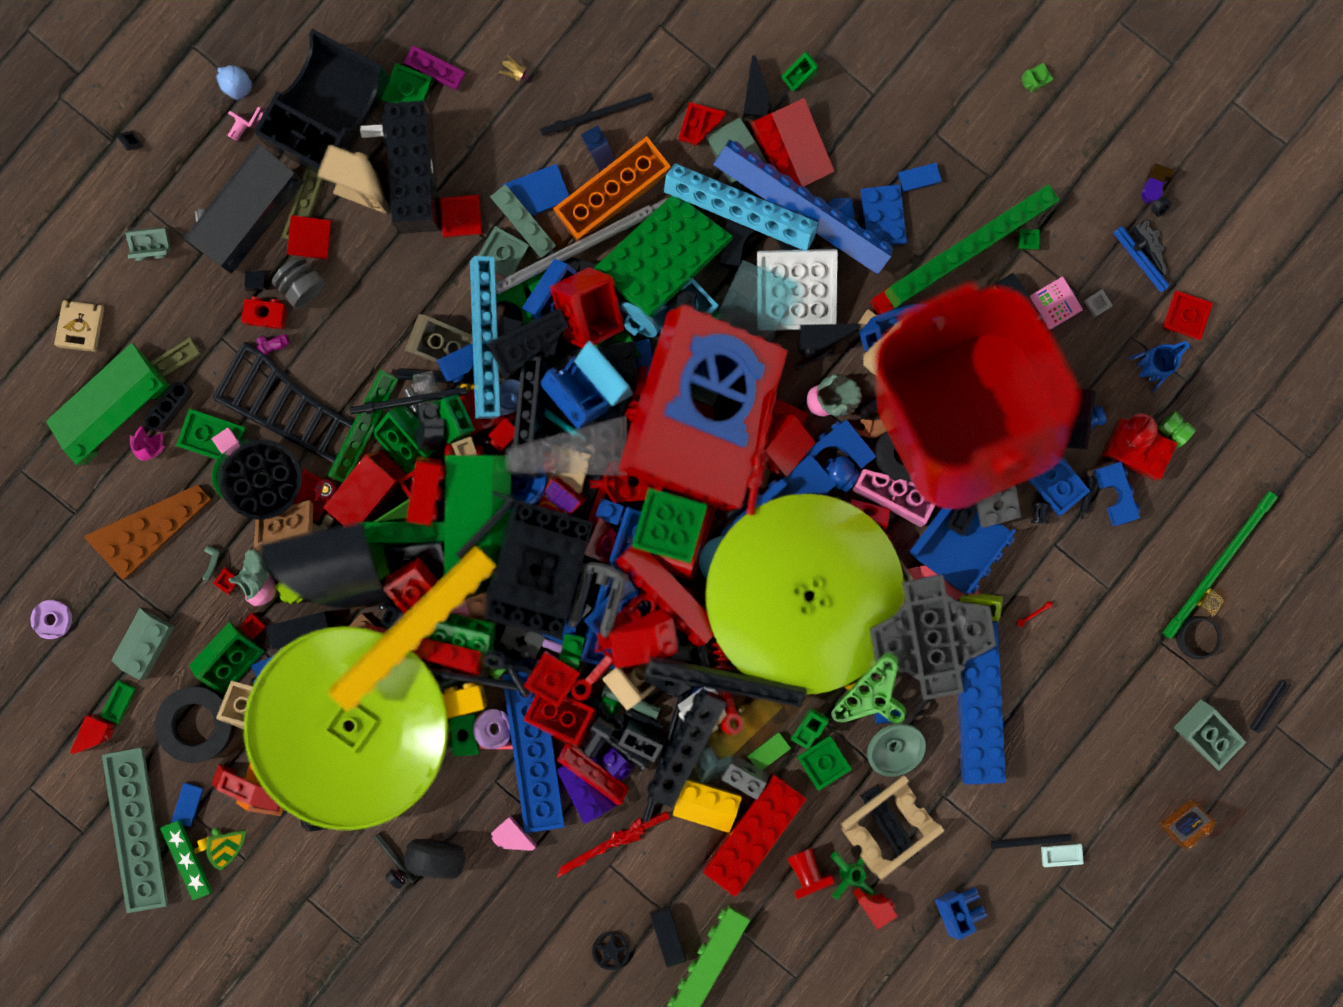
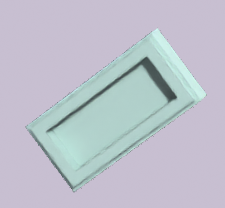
M1081 843L1041 846L1043 867L1084 864Z

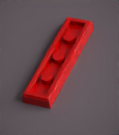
M570 743L565 744L557 761L615 804L621 805L629 787Z

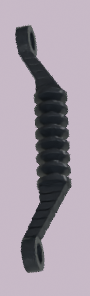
M493 649L488 650L484 657V664L491 669L521 671L527 674L528 677L539 662V659H505L502 652ZM579 685L575 692L578 695H583L586 693L587 688L584 686L581 689V685ZM591 692L586 700H577L595 709L596 715L601 716L616 726L613 732L618 733L624 730L626 725L625 717L618 713L610 714L593 692Z

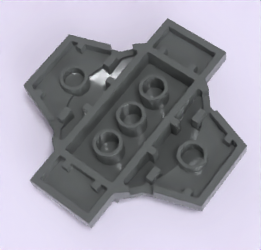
M942 574L903 581L902 586L905 600L897 613L869 629L875 663L886 653L896 655L899 660L897 672H908L920 681L922 698L924 700L963 693L960 673L965 668L964 665L967 660L972 657L975 658L996 646L990 607L982 604L957 602L946 594ZM885 663L884 669L886 670V667L890 664L892 665L893 663Z

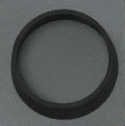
M1193 616L1184 621L1176 634V641L1181 652L1187 657L1204 659L1214 655L1219 650L1222 643V634L1219 627L1210 619L1202 616ZM1195 621H1209L1216 629L1217 644L1214 650L1207 656L1195 655L1185 645V631Z

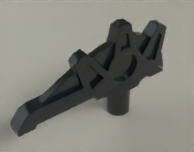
M1143 220L1140 225L1133 227L1139 241L1134 245V249L1136 251L1145 249L1150 254L1159 272L1164 276L1167 269L1162 257L1164 247L1158 241L1160 232L1158 230L1153 231L1149 227V221Z

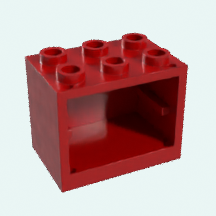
M588 267L550 286L556 309H561L569 326L562 332L564 340L584 348L589 341L594 346L624 330L623 317L618 306L619 300L614 290L615 283L611 276Z

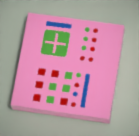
M1063 277L1030 296L1042 315V322L1048 331L1083 310Z

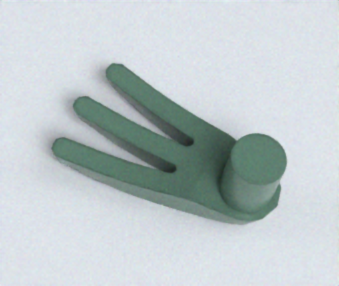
M207 545L204 552L212 556L209 567L203 576L205 581L212 575L219 558V549H215L210 545Z

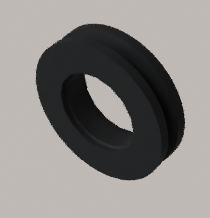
M190 686L170 694L159 707L155 720L156 736L161 747L171 757L187 763L203 762L223 752L231 742L235 731V726L216 719L225 696L217 690L206 686ZM189 704L203 705L210 710L214 717L215 727L213 734L202 744L188 743L181 738L177 731L176 722L178 714Z

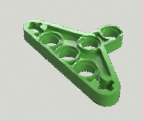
M892 653L884 654L835 704L831 714L832 718L837 722L843 723L879 712L893 723L902 722L906 715V708L891 696L899 665L897 656ZM892 662L893 664H892V665H891V664L888 665V666L886 667V670H885V669H884L885 663ZM872 673H879L882 679H874ZM860 685L868 686L870 691H862ZM854 697L858 700V703L852 704L848 701V698ZM882 697L886 703L879 704L875 698ZM844 706H845V707H846L845 713L839 714L838 712H841V711L844 709ZM894 709L899 710L902 715L894 716L891 711Z

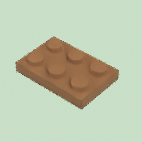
M308 500L292 505L284 513L274 518L256 519L254 548L257 551H261L260 544L312 533V502Z

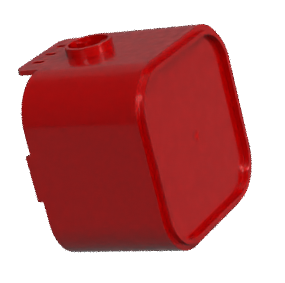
M969 283L903 313L900 316L899 326L889 331L879 343L875 354L878 414L916 489L928 502L947 509L970 506L1051 469L1064 455L1077 407L1078 393L1076 384L1045 325L1041 323L1031 304L1020 294L999 287L978 290L976 283Z

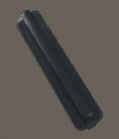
M1279 680L1249 727L1256 733L1261 732L1290 688L1286 681Z

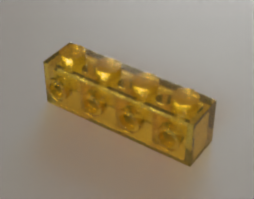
M753 698L754 700L749 705L743 704L737 710L738 715L743 721L741 732L729 735L723 729L720 732L716 730L709 737V747L725 763L783 708L779 703ZM731 719L729 725L734 730L736 725L734 720Z

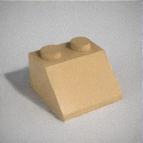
M231 681L216 719L244 729L246 706L253 687Z

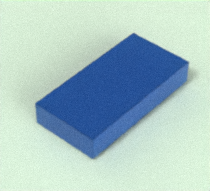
M937 163L898 172L902 192L941 183Z
M187 782L183 783L172 822L180 819L185 826L191 827L193 825L203 794V787Z

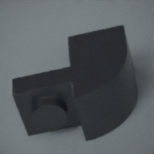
M418 404L416 410L419 427L415 432L418 451L438 450L444 436L443 419H440L438 404Z
M388 605L381 624L391 629L405 614L398 606Z

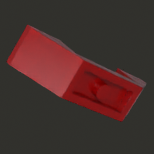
M218 764L212 780L216 790L248 805L278 812L280 805L266 792L262 785L236 775V770Z

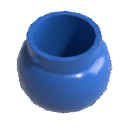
M842 456L829 459L823 468L836 483L833 488L842 489L845 492L854 485L860 473V470L855 468V464L850 459Z

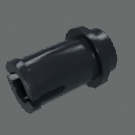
M877 399L864 405L860 404V407L857 408L862 419L869 418V415L878 411Z

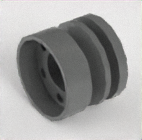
M298 256L287 262L272 279V284L278 288L280 293H287L286 300L295 309L311 302L326 285V281L318 272H311L312 265L307 263L303 256Z

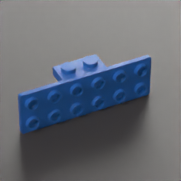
M809 455L787 477L782 478L780 481L776 479L767 486L768 491L762 495L761 492L757 494L755 508L770 500L788 495H825L836 483L818 462ZM747 510L721 531L723 537L738 520L746 515Z

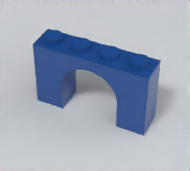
M839 420L831 427L833 429L832 432L828 435L824 432L815 439L818 443L811 447L797 465L809 455L815 459L818 452L825 448H837L843 451L858 470L872 461L876 455L847 420L843 423Z

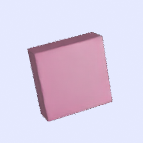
M226 428L212 438L221 454L239 442L230 428Z

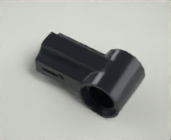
M599 716L590 729L589 736L580 748L583 754L595 758L616 726Z

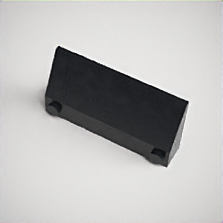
M258 143L184 239L232 274L293 195L299 190L304 181Z

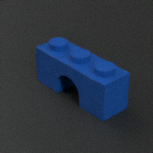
M1118 462L1094 470L1096 471L1095 476L1100 489L1112 487L1118 493L1117 502L1112 506L1106 507L1112 526H1118L1139 519L1140 508L1138 503L1134 502L1132 496L1134 495L1132 485L1128 484L1126 478L1128 473L1125 465Z

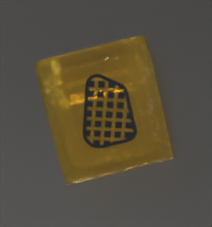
M1208 589L1197 606L1214 617L1225 600L1213 589Z

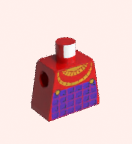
M556 476L549 481L538 506L571 515L587 499L559 476Z

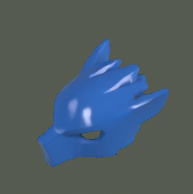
M1187 341L1175 345L1163 344L1132 355L1128 359L1143 357L1137 364L1138 367L1143 366L1139 377H1150L1148 379L1149 382L1158 380L1152 390L1155 392L1167 377L1178 369L1181 357L1190 345Z

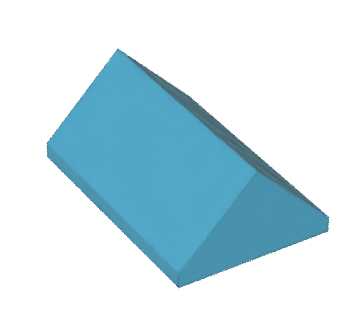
M589 341L574 362L612 406L631 397L633 393L628 385Z

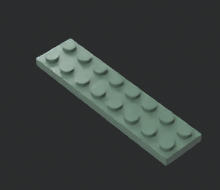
M144 747L103 754V766L126 912L131 913L168 906Z

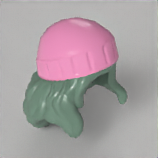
M834 374L825 378L820 385L809 390L807 405L810 411L817 416L825 417L830 414L835 417L850 415L855 412V409L862 402L861 387H858L857 382L841 374Z
M248 550L245 553L241 572L239 575L229 578V581L240 585L247 602L253 606H261L267 604L276 595V583L270 574V568L263 555L256 550Z

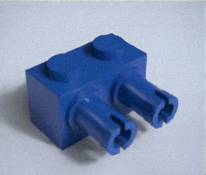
M975 887L961 894L950 891L935 899L950 937L960 940L976 932L974 923L987 917V914L983 913L985 909L981 905L968 911L966 905L980 898Z

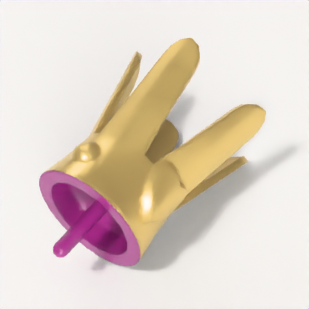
M508 55L510 60L503 61L502 64L513 72L503 70L499 74L513 77L519 82L524 77L529 78L525 75L527 68L520 66Z

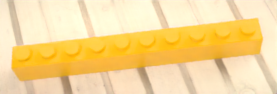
M475 546L328 689L329 695L346 711L350 708L354 709L361 702L360 698L365 693H371L376 687L375 684L390 674V669L395 664L399 665L403 662L407 652L415 650L419 646L420 640L424 636H429L435 630L434 626L439 621L443 622L450 615L449 611L454 607H459L464 602V597L469 592L473 593L479 587L478 583L483 578L487 579L492 575L493 569L496 566Z

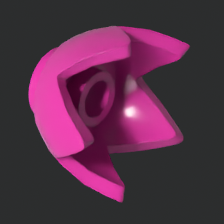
M140 426L134 437L130 436L131 449L140 460L148 461L153 459L165 448V446H162L163 433L149 438L144 428Z

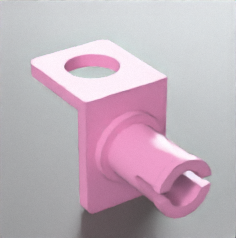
M258 106L250 121L235 112L229 111L228 114L235 117L236 122L228 136L239 142L246 127L256 128L266 109Z

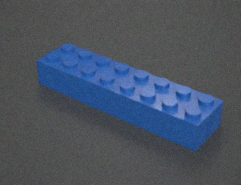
M992 621L996 646L975 658L968 659L964 665L965 668L960 673L963 693H958L957 698L961 778L964 784L1006 783L998 622Z

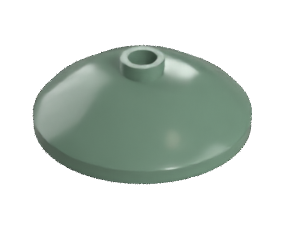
M901 723L887 726L872 738L867 750L868 761L871 767L883 776L895 777L904 775L913 770L923 759L926 750L925 739L921 732L912 725Z

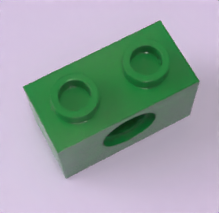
M477 713L462 714L450 717L451 720H448V731L452 732L449 748L450 752H453L454 757L478 755L480 753L479 743L475 739L473 732ZM460 730L467 731V740L459 738L458 732Z

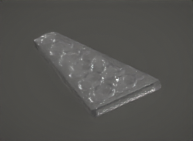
M626 416L507 449L506 471L625 476L627 473L618 470L627 442Z

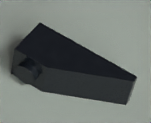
M752 55L743 118L756 120L771 113L772 104L769 103L770 96L755 55Z

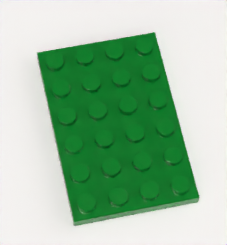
M671 195L593 269L611 276L615 283L614 290L651 318L732 241V235L687 201Z

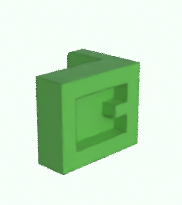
M1044 63L1032 70L1028 69L1022 75V83L1031 93L1053 80Z

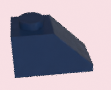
M598 125L581 134L582 141L599 172L616 160Z

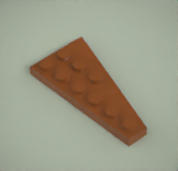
M195 485L83 537L123 580H126L213 499L200 485Z

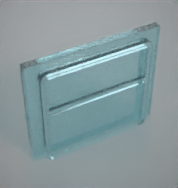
M743 260L715 319L727 321L734 328H743L748 331V334L762 336L765 338L764 341L771 342L797 284Z

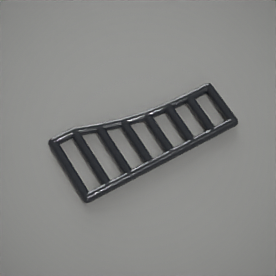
M248 342L241 344L213 395V399L216 402L332 464L337 456L326 452L340 424L351 429L354 421L337 413L305 392L267 354L262 353L257 347ZM248 351L257 356L235 398L231 401L224 397L223 394ZM264 362L272 371L251 409L248 410L240 404ZM279 377L286 386L268 419L257 415L276 378ZM293 391L301 399L286 427L282 428L274 423L290 393ZM307 403H309L317 411L302 438L291 432ZM323 414H326L334 420L320 446L317 447L310 443L309 440Z

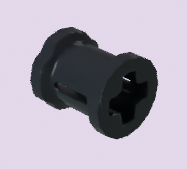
M1032 503L1034 508L1031 523L1049 524L1047 508L1050 507V504Z

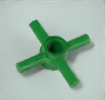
M837 852L831 855V858L841 868L840 878L843 880L831 895L835 900H839L849 885H858L866 894H874V891L864 881L866 877L863 869L865 862L861 857L856 864H848Z

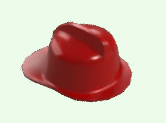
M1139 413L1132 416L1117 435L1116 444L1118 450L1127 457H1136L1144 453L1158 434L1155 420L1147 414Z

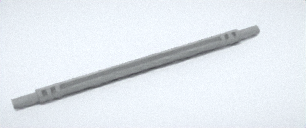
M667 198L652 206L648 205L496 282L495 293L499 295L547 270L554 258L563 262L644 221Z

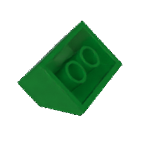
M405 405L389 411L373 430L372 434L400 467L409 474L415 470L417 456L432 459L442 447L440 446L438 450L418 451L415 432L419 427V421Z
M228 622L192 661L189 667L197 679L225 695L230 682H237L265 651L240 628Z

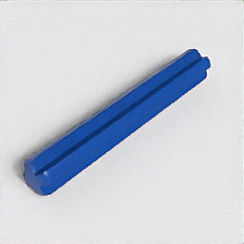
M1123 226L1115 230L1114 235L1160 292L1166 290L1169 287V283L1142 249L1140 251L1134 249L1136 242Z

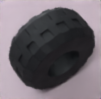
M885 431L875 447V462L879 471L882 474L889 475L895 481L902 479L906 480L907 483L913 482L905 466L899 464L894 458L895 446L887 431Z
M413 839L407 844L404 864L406 869L414 874L439 879H455L463 873L466 853L463 847L453 843L433 839Z

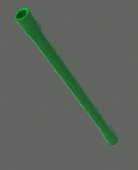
M1268 491L1255 511L1196 590L1163 630L1162 634L1171 640L1174 638L1184 621L1261 518L1276 502L1278 497L1274 493Z

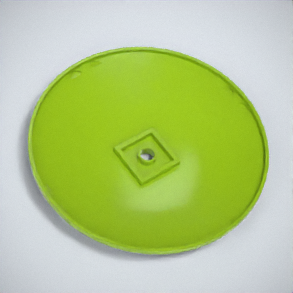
M794 494L783 496L755 508L754 515H744L720 542L712 559L707 577L706 606L709 622L714 636L725 655L745 675L804 687L807 691L806 694L828 692L855 681L875 664L869 629L895 615L904 603L902 568L896 551L887 535L875 521L860 509L842 500L824 495ZM812 590L814 598L808 602L804 599V594L806 591Z
M335 627L302 636L280 650L267 663L250 692L244 718V737L248 758L253 771L266 792L281 807L308 823L330 829L354 830L389 821L411 807L424 794L441 766L448 737L446 707L435 678L424 662L413 651L407 652L403 662L399 665L395 664L390 669V674L375 684L376 687L371 693H365L360 698L361 702L354 709L350 708L346 711L329 695L328 689L385 635L380 632L358 627ZM351 720L355 725L354 730H346L344 727L345 721Z

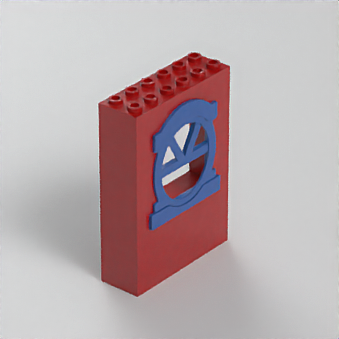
M683 305L667 312L618 470L723 511L740 509L754 466V456L759 449L769 397L778 386L788 351L783 349L778 343H769L764 341L765 338L762 336H753L748 334V331L743 328H734L727 321H718L712 318L713 316L709 313H700L695 311V308L690 305ZM715 354L728 356L739 365L720 384L714 359ZM704 358L707 359L710 380L693 373L694 368ZM742 374L745 375L746 395L728 388ZM690 381L743 403V406L734 417L727 421L713 422L707 420L696 411L692 404L689 393Z

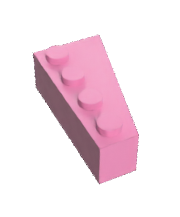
M865 469L860 472L851 491L881 507L890 509L891 512L919 527L927 523L935 507L934 504L921 496L913 482L907 483L906 480L902 479L895 481L889 475Z

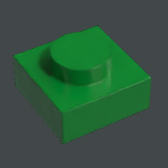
M1019 229L1018 250L1038 251L1040 230Z

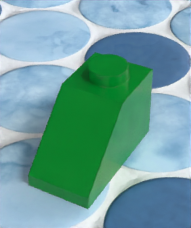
M459 395L446 397L441 400L440 419H443L444 438L447 444L462 440L475 431Z

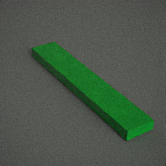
M380 369L364 403L389 400L398 378ZM384 409L376 410L375 413L366 414L365 412L357 415L328 473L329 477L342 483L356 467Z

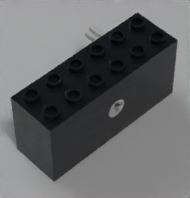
M425 101L384 103L385 113L382 114V125L361 126L360 133L362 138H384L388 153L392 223L401 234L440 231L432 114Z

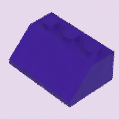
M597 755L595 756V758L589 757L602 767V765L598 762L599 759ZM564 765L557 769L584 824L617 806V804Z

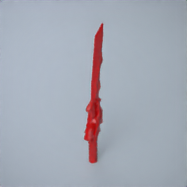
M777 388L773 390L769 397L763 430L760 436L759 450L754 456V468L748 480L747 487L751 488L747 515H754L757 492L763 481V473H765V445L768 441L767 435L770 422L772 421Z
M663 812L651 818L649 822L644 821L641 823V818L639 817L636 821H633L628 830L613 831L611 839L561 866L557 878L575 867L586 864V861L590 858L606 853V850L612 846L616 848L621 844L627 845L629 842L641 840L639 836L645 833L644 830L670 819L668 812Z

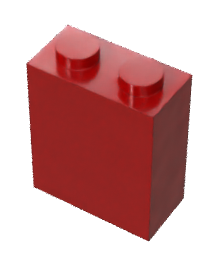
M782 413L768 430V441L765 445V463L769 466L768 469L773 475L787 477L815 444L813 438L795 415Z

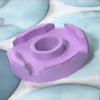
M46 600L33 609L30 618L31 626L37 635L42 638H60L70 629L72 614L68 606L63 602ZM49 614H53L56 618L53 625L47 622Z
M489 709L479 714L474 722L473 729L477 742L486 749L503 747L510 739L508 716L497 709ZM491 724L496 726L494 735L489 730Z

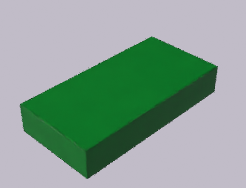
M117 680L100 717L119 725L137 688Z

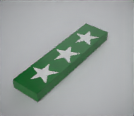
M179 819L161 827L160 829L192 901L210 894L212 889L181 820Z

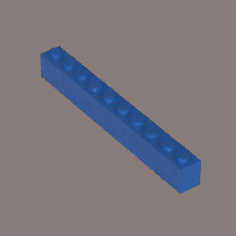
M729 139L713 164L714 166L768 202L818 222L816 234L876 274L881 271L891 258L893 248H891L888 242L879 240L873 232L867 229L864 230L855 220L843 216L840 210L830 207L822 198L812 195L806 187L797 185L791 177L785 174L782 175L776 171L773 165L761 161L758 155L745 150L739 142Z

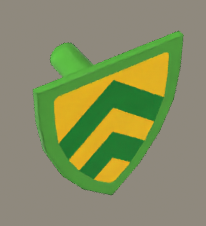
M219 828L212 830L214 836L208 837L207 856L215 868L221 871L236 857L243 845L246 829L222 834Z

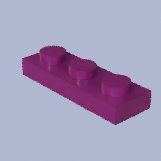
M412 46L404 61L406 66L432 77L433 80L455 91L458 90L466 75L464 71L415 46Z

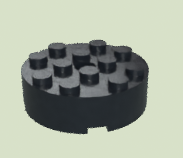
M248 438L234 444L223 455L218 466L217 485L222 498L234 511L250 519L265 520L284 513L293 505L301 489L302 475L298 461L287 448L267 438ZM258 474H264V480L257 484L255 479Z

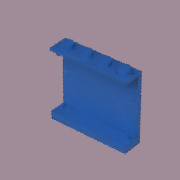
M942 508L910 550L909 554L937 575L942 574L945 581L967 596L970 592L974 594L980 586L978 581L981 577L986 578L992 569L989 566L993 561L997 563L1004 554L1001 552L1004 546L1009 547L1014 541L1015 537L1013 534L1016 530L1010 531L1000 523L982 528L977 511L962 537L945 528L955 509Z

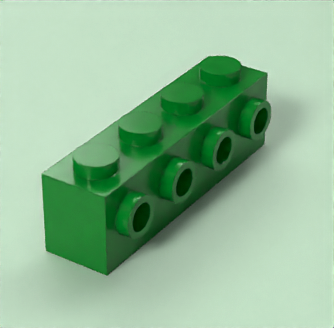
M450 613L446 620L443 622L439 621L434 626L435 630L429 636L423 637L486 654L494 644L495 623Z

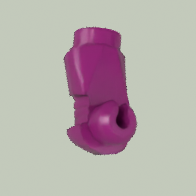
M285 333L267 341L266 336L256 339L259 345L257 348L267 355L268 352L285 349L290 344V340Z

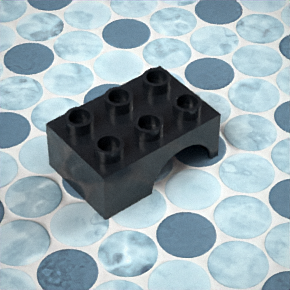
M312 28L308 35L310 39L308 54L300 73L285 91H276L253 133L267 147L318 174L329 146L350 153L360 135L361 126H365L390 79L381 65Z

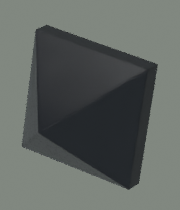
M133 130L116 135L127 151L143 148L144 146Z

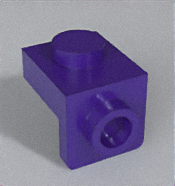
M610 747L598 761L612 776L619 780L626 778L634 767L632 763L628 762L613 747Z

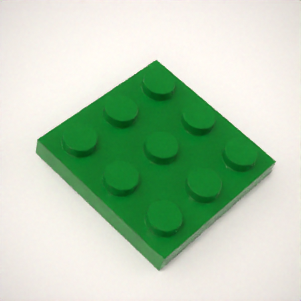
M649 488L632 547L690 564L707 505Z

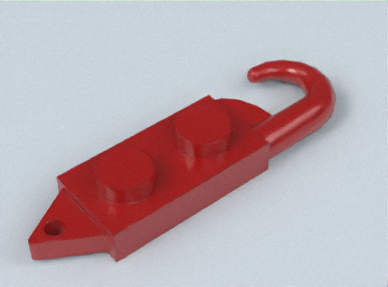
M647 593L637 595L617 614L613 630L640 619L641 614L637 606L643 600L651 602V613L656 610L657 603L651 601L647 597ZM600 631L597 635L596 653L611 649L609 636L603 637Z

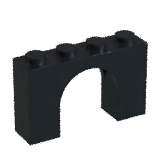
M727 219L726 232L732 235V241L722 250L720 266L739 269L745 242L752 236L763 233ZM775 239L781 250H802Z

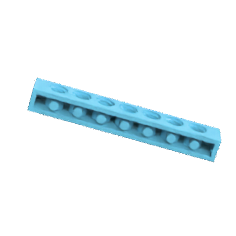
M674 163L666 175L664 192L802 250L807 251L815 239L818 222L676 163Z
M474 256L470 260L475 418L496 419L500 416L498 365L487 342L497 338L494 257Z

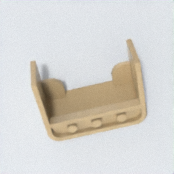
M329 146L318 176L337 183L333 194L379 212L387 213L389 203L380 176L366 160L367 157L357 152L354 155Z

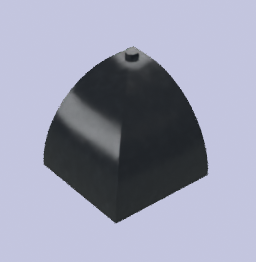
M364 522L260 544L262 555L268 567L279 581L297 595L311 602L342 609H363L379 606V610L386 609L388 605L391 606V603H396L393 601L394 599H391V596H387L377 576L364 532L367 531Z

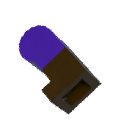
M1157 163L1150 168L1141 193V198L1145 203L1152 204L1162 196L1163 183L1172 177L1174 170Z

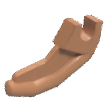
M861 419L860 423L864 425V430L860 431L855 428L859 436L869 439L879 437L886 431L881 419Z

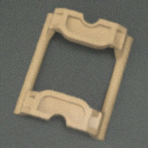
M905 776L901 777L841 823V829L853 846L859 845L862 848L860 857L880 880L944 832V829L932 820L923 807L917 808L915 806V799L917 797L909 788V781ZM894 794L896 797L895 803L901 813L912 826L917 827L922 832L924 837L896 859L888 861L883 860L880 847L868 830L859 826L858 822Z

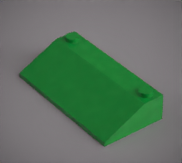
M131 343L55 412L46 423L69 458L76 465H87L100 453L97 447L149 399L158 400L171 385L135 344Z
M445 455L444 576L461 561L456 553L505 503L502 498L493 495L492 492L496 491L500 494L511 496V456ZM510 510L475 545L493 564L496 560Z

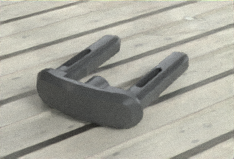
M584 563L581 566L582 572L568 618L569 626L575 628L580 622L593 574L598 573L596 583L605 586L608 585L609 578L613 577L614 582L601 625V635L608 637V633L614 627L625 584L630 580L626 573L617 568L600 563Z

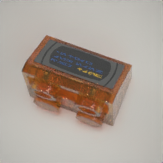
M1189 800L1159 825L1174 844L1184 849H1190L1198 843L1197 840L1199 838L1209 835L1217 823L1196 802Z

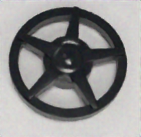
M617 932L601 934L595 940L592 948L595 962L606 970H616L622 967L627 962L630 952L627 940ZM611 935L610 942L605 944V946L597 944L603 937ZM613 936L619 937L625 946L618 947L614 943ZM596 947L603 950L604 957L601 961L596 956ZM626 950L624 960L619 963L617 958L619 952ZM607 959H613L617 965L606 966L603 963Z

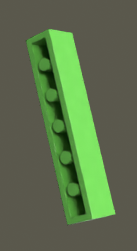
M729 904L726 909L722 908L717 917L720 919L719 922L709 930L707 935L709 936L706 944H701L697 952L700 955L696 961L692 960L687 969L689 974L686 979L682 978L677 986L679 991L676 996H671L667 1004L668 1007H700L748 925L750 921L749 916Z

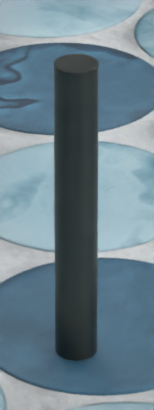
M377 833L373 837L401 873L410 883L416 880L415 875L406 869L404 862L380 833Z

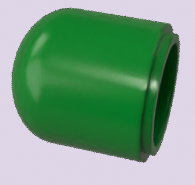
M604 697L601 700V703L610 714L619 711L620 703L608 697Z

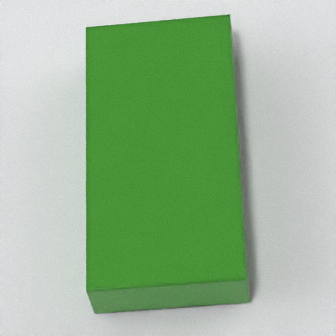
M778 732L747 757L755 767L763 770L791 748Z

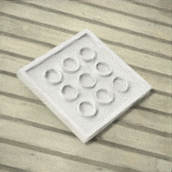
M837 249L757 251V330L799 329L800 325L836 324Z

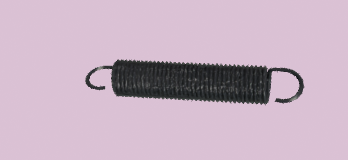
M1095 475L1094 477H1088L1086 486L1090 492L1083 497L1080 512L1088 513L1097 480L1094 479Z

